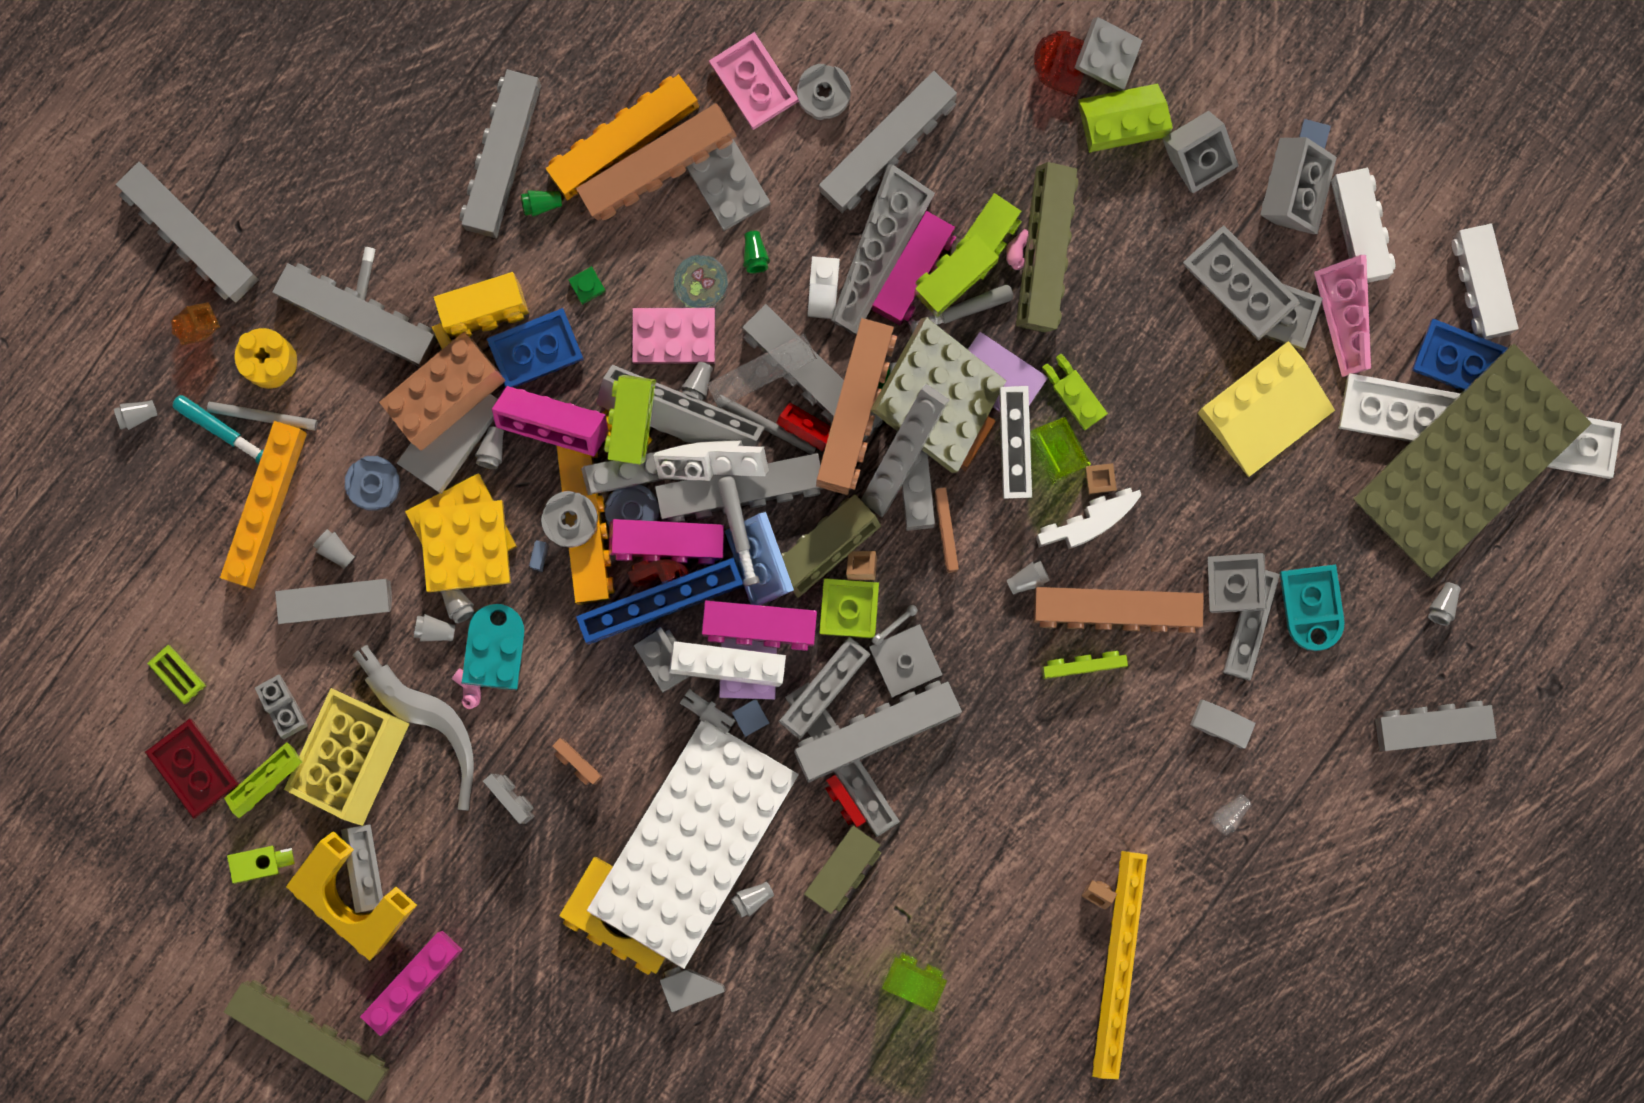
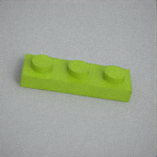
M1119 651L1102 653L1103 658L1092 660L1091 655L1074 657L1075 662L1064 664V659L1047 661L1048 666L1041 668L1043 679L1124 668L1128 666L1127 656H1119Z
M288 742L224 798L232 813L239 819L246 812L250 811L266 794L273 791L285 777L293 773L302 763L297 752Z

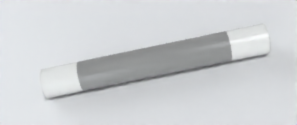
M365 247L356 287V292L361 294L359 298L364 301L376 250L370 247Z

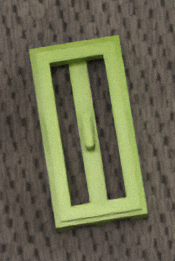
M167 645L147 663L185 705L201 689L203 690L206 687L205 683L170 645ZM166 654L171 656L196 686L192 687L165 657ZM159 661L166 666L188 691L186 695L157 665Z

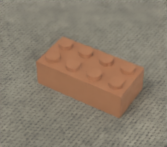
M463 332L379 403L407 439L422 451L506 380L478 345Z

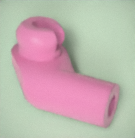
M1026 229L1011 240L1006 248L1007 263L1014 270H1020L1024 266L1023 248L1026 246L1028 237Z
M459 668L452 677V680L463 687L462 705L467 709H472L480 703V686L461 684L463 670Z

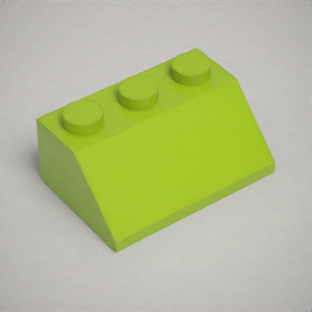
M1158 84L1078 99L1089 153L1160 139L1170 134L1173 129L1168 104Z

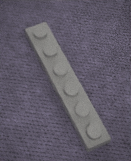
M925 384L920 390L861 498V501L868 508L881 517L886 514L949 402L948 398L928 384Z

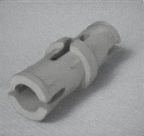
M691 689L688 690L685 696L694 701V703L687 698H683L680 702L681 705L700 716L699 720L703 722L705 720L723 731L724 734L731 728L721 721L729 726H733L736 721L717 709L715 703H708L692 692Z

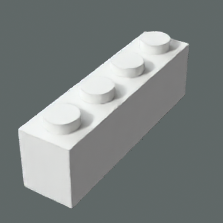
M1368 168L1336 174L1331 180L1349 259L1359 255H1366L1367 283L1388 279L1394 273L1395 259L1392 253L1389 254L1387 248L1389 235L1386 227H1382L1380 219L1383 211L1381 203L1376 201L1374 191H1376L1375 178L1369 174Z
M1492 223L1460 230L1453 236L1452 250L1454 255L1459 258L1460 266L1458 267L1460 280L1465 282L1466 285L1465 301L1467 307L1472 309L1474 317L1471 322L1473 332L1484 339L1510 335L1518 330V325Z
M1028 386L999 387L1003 498L1032 497Z
M674 641L669 673L780 687L783 683L786 655Z

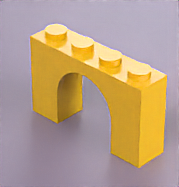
M333 831L317 844L286 887L297 899L312 909L316 916L323 919L339 936L355 947L359 954L365 956L370 961L384 949L417 904L395 887L382 898L371 913H355L354 910L346 906L338 895L336 876L354 849Z
M594 857L559 915L565 919L563 924L576 932L580 928L589 933L586 938L599 946L603 942L613 948L611 953L620 959L626 960L629 957L637 962L635 967L648 975L651 971L656 974L665 961V957L631 937H622L615 934L604 921L587 912L588 907L613 866L600 858Z

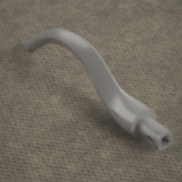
M365 645L361 650L368 660L364 659L359 650L353 654V657L356 658L369 676L365 681L382 704L403 721L438 729L452 744L462 773L458 810L469 811L474 761L472 746L463 722L445 702L404 686L388 664L382 667L369 649V646Z

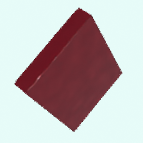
M190 718L145 751V754L193 819L199 817L239 785L234 775L195 722Z

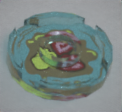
M694 255L683 260L676 269L674 289L680 301L688 307L711 308L719 304L724 298L728 288L727 273L722 264L715 258Z

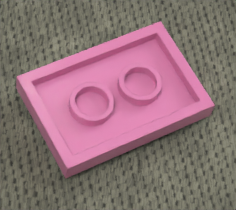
M755 32L709 60L710 66L752 130L799 102L798 97Z
M633 308V364H697L698 362L715 364V308Z

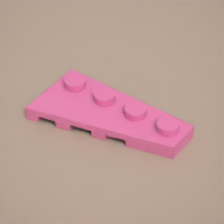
M1359 255L1314 272L1320 297L1323 298L1322 304L1342 377H1347L1349 373L1356 374L1371 369L1366 255Z

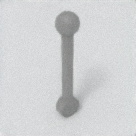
M914 605L908 606L907 612L881 634H877L872 639V642L876 646L879 645L890 632L909 616L916 615L917 607Z

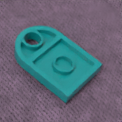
M1336 564L1279 572L1287 628L1293 641L1300 647L1310 651H1321L1337 643L1343 634L1345 622ZM1314 629H1320L1325 634V640L1321 645H1317L1311 640V632Z
M491 604L481 608L474 614L469 624L461 684L517 691L524 641V624L515 610L506 605ZM494 612H502L506 616V622L501 626H496L492 624L490 616Z

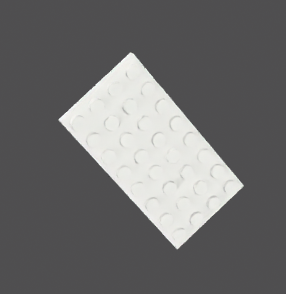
M701 721L588 907L587 912L685 969L799 774L730 733L724 734L723 731L708 721Z

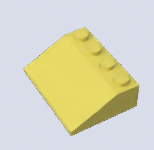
M1288 341L1202 407L1198 415L1245 474L1250 477L1329 416L1335 409L1306 362Z
M331 688L299 756L302 763L291 773L284 790L343 820L363 826L409 723Z

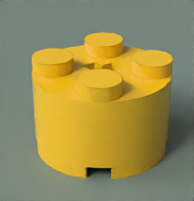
M259 328L244 333L239 338L234 355L235 364L240 374L255 385L267 389L277 388L285 384L284 382L295 373L297 367L296 352L292 345L276 331Z

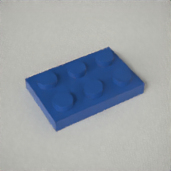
M563 308L487 338L499 371L506 380L504 382L506 387H518L584 360Z
M1432 319L1411 371L1464 391L1508 348Z

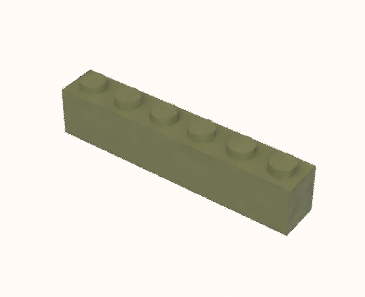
M1046 162L1036 167L1016 327L1046 333L1056 330L1060 324L1062 317L1060 304L1065 292L1063 280L1064 273L1068 267L1067 248L1072 237L1070 224L1075 212L1073 200L1074 193L1078 187L1076 168Z
M252 980L251 982L241 983L224 1013L365 1101L372 1099L390 1070L384 1066L386 1062L375 1054L368 1056L360 1051L362 1047L353 1040H342L337 1036L338 1032L334 1028L323 1024L321 1027L313 1022L314 1017L302 1009L297 1012L289 1007L291 1003L280 995L273 997L265 992L267 987L260 982Z

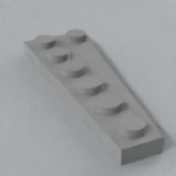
M888 165L831 319L837 325L856 335L861 318L866 319L875 299L935 194L894 165Z

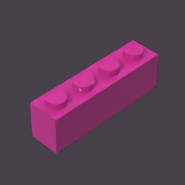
M926 211L872 305L874 312L901 326L904 320L909 321L916 309L913 306L917 298L914 294L917 287L915 282L926 272L929 275L937 269L935 265L940 260L944 249L947 251L951 249L957 238L953 235L955 230L953 225Z
M509 386L505 388L492 408L496 428L591 456H595L609 433L605 414Z
M613 519L610 522L609 555H615L618 561H632V556L643 557L644 562H660V558H671V563L685 564L688 559H698V564L715 565V560L723 558L724 525Z
M705 601L702 635L708 637V642L724 643L726 638L736 639V644L752 646L753 641L764 642V647L780 648L781 643L792 644L791 649L808 651V646H814L817 611Z
M437 932L360 1018L378 1035L386 1034L463 949L445 932Z

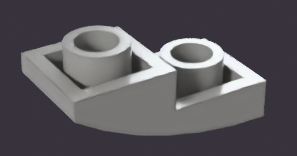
M278 674L255 687L265 711L270 714L282 739H286L308 727L302 712L281 675Z
M1200 700L1190 725L1210 736L1219 737L1238 748L1246 749L1255 723L1218 705Z

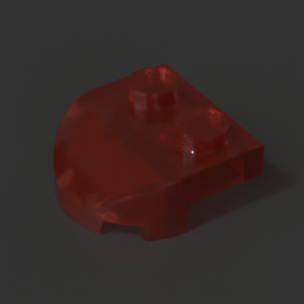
M1056 31V33L1043 37L1037 44L1034 53V69L1037 77L1045 86L1076 97L1085 74L1075 69L1084 41L1070 36L1071 32Z
M644 560L632 565L633 570L627 572L632 584L636 588L658 578L664 584L678 579L677 575L679 574L681 577L689 574L688 569L684 565L673 560H657L651 563Z

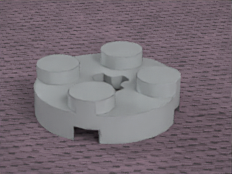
M816 64L808 68L801 75L797 88L798 101L801 108L808 115L813 116L814 119L834 118L841 114L850 102V81L840 68L826 66V64ZM819 86L831 88L828 97H819L817 95L819 93Z
M564 491L549 499L543 511L541 522L545 534L551 541L561 547L573 548L585 544L597 531L598 514L595 506L587 497L580 493ZM567 512H570L571 515H577L578 519L574 521L575 525L572 527L562 523L566 519L565 514Z

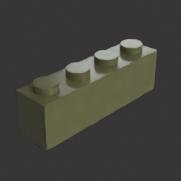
M855 494L851 498L842 501L838 509L830 516L821 519L813 531L800 537L792 549L781 554L794 589L792 592L797 598L881 527L876 516Z

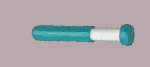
M179 395L174 399L172 406L176 411L231 446L242 449V451L253 457L259 465L264 449L256 448V446L242 438L241 434L228 427L185 396Z

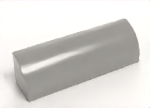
M387 579L275 591L278 624L390 612L392 607L391 581Z

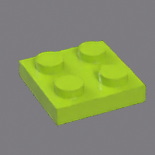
M824 579L820 634L874 638L879 583Z

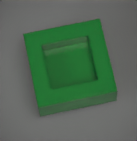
M592 266L568 279L582 305L606 292Z

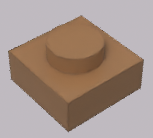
M1113 463L1085 467L1088 495L1117 491Z
M852 551L848 555L847 579L850 581L875 580L876 551Z
M1092 880L1085 887L1081 896L1106 910L1113 903L1117 894L1111 891V887L1106 883Z

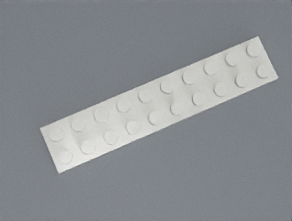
M1349 373L1346 380L1338 428L1412 442L1460 394ZM1587 417L1592 424L1547 467L1611 479L1614 475L1622 424Z

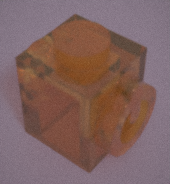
M209 302L187 306L171 320L172 334L179 338L181 345L205 341L220 327Z

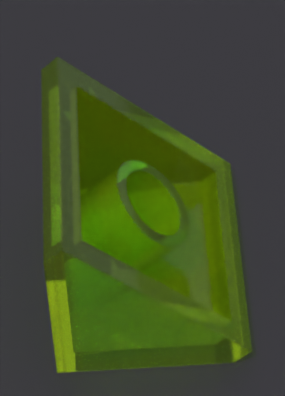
M1066 417L1030 431V443L1053 485L1091 465Z

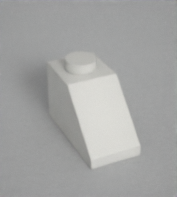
M812 256L808 317L832 319L836 308L840 259Z

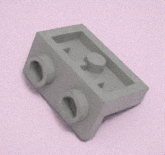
M660 627L656 632L635 644L634 647L664 693L690 676L669 673L672 645L674 641H677L670 630L664 632Z

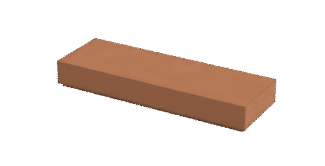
M946 487L938 488L935 490L934 496L946 572L952 573L957 572L959 568Z

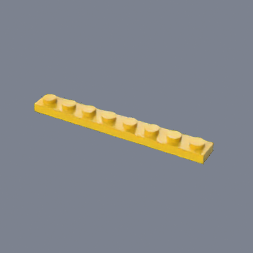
M1121 851L1118 882L1115 891L1117 895L1111 921L1112 928L1108 946V959L1104 976L1105 982L1092 1077L1119 1079L1147 854Z

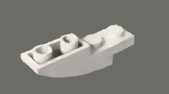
M742 440L693 443L662 450L653 455L659 479L710 481L713 475L766 476L769 471L764 447L743 446Z
M1128 488L1116 492V498L1106 501L1105 496L1089 501L1090 506L1084 510L1087 519H1083V516L1080 515L1066 520L1068 525L1057 528L1056 524H1051L1040 528L1041 533L1036 536L1038 546L1042 547L1065 539L1068 549H1071L1098 537L1116 524L1134 506L1141 496L1140 490L1132 492V489Z

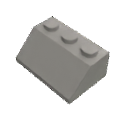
M1307 137L1280 138L1260 215L1279 226L1310 234H1318L1337 157Z

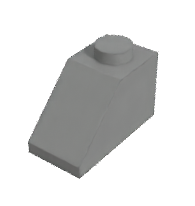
M680 966L665 971L666 977L660 980L671 1012L718 995L726 990L724 984L688 968L681 971Z

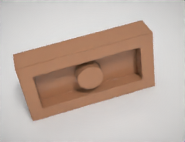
M559 738L553 745L557 750L554 755L564 765L570 762L577 769L574 774L584 784L587 785L590 781L593 785H596L603 777L564 739Z

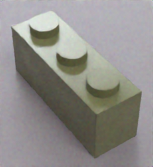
M853 825L804 895L830 914L834 910L840 912L849 899L845 896L851 886L856 889L865 877L861 872L867 863L873 866L881 855V852L877 850L880 844Z

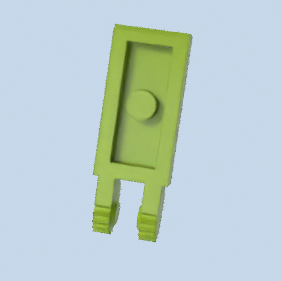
M1059 354L1056 357L1057 363L1067 374L1066 377L1059 380L1054 369L1049 364H1045L1042 369L1053 384V389L1084 430H1087L1108 413L1078 372L1073 370L1063 354Z

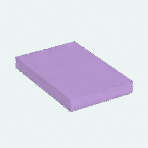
M979 332L968 348L971 353L1006 380L1004 387L1028 386L1029 405L1048 379L1046 375L981 332ZM998 396L997 400L993 405V408L1000 412V401Z

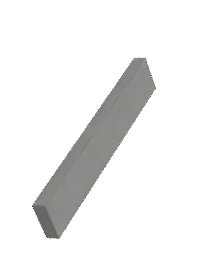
M809 682L785 697L790 706L794 704L809 686ZM825 709L807 732L814 740L825 736L824 731L837 725ZM860 760L834 771L876 837L900 822Z

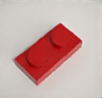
M790 402L780 414L776 424L823 452L826 448L831 426Z
M836 774L827 779L826 781L829 786L825 790L833 802L839 800L844 807L840 813L847 824L850 826L854 823L858 827L866 822Z

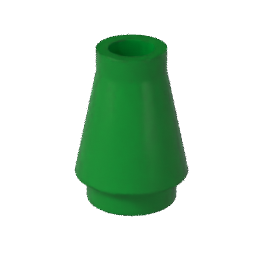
M527 190V193L521 194V203L525 216L531 215V217H534L554 208L562 207L559 191Z
M749 231L745 233L743 266L746 267L748 273L753 274L768 270L770 259L760 232Z

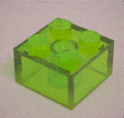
M901 952L900 956L894 954L881 982V989L934 1012L948 981L943 976V970L928 963L926 968L917 964V958Z

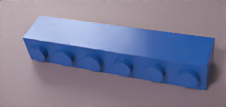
M734 558L581 614L576 616L585 642L590 645L744 587Z

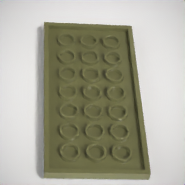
M1512 344L1379 472L1353 500L1429 578H1432L1592 423L1515 344Z

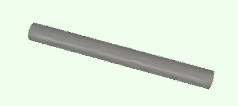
M720 395L716 404L722 408L765 426L764 430L811 455L815 453L816 447L787 432L776 423L723 395Z
M210 401L207 405V412L267 423L277 421L296 428L316 431L318 423L314 419Z

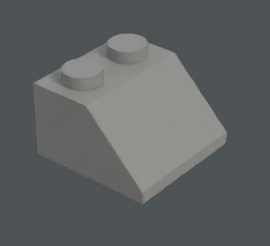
M1210 111L1205 112L1162 138L1171 162L1192 193L1239 166L1225 124Z

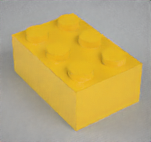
M513 272L434 296L443 329L451 338H457L463 332L470 337L472 335L471 332L479 329L490 331L497 328L499 323L508 321V323L519 322L524 319V315L529 314L521 285Z

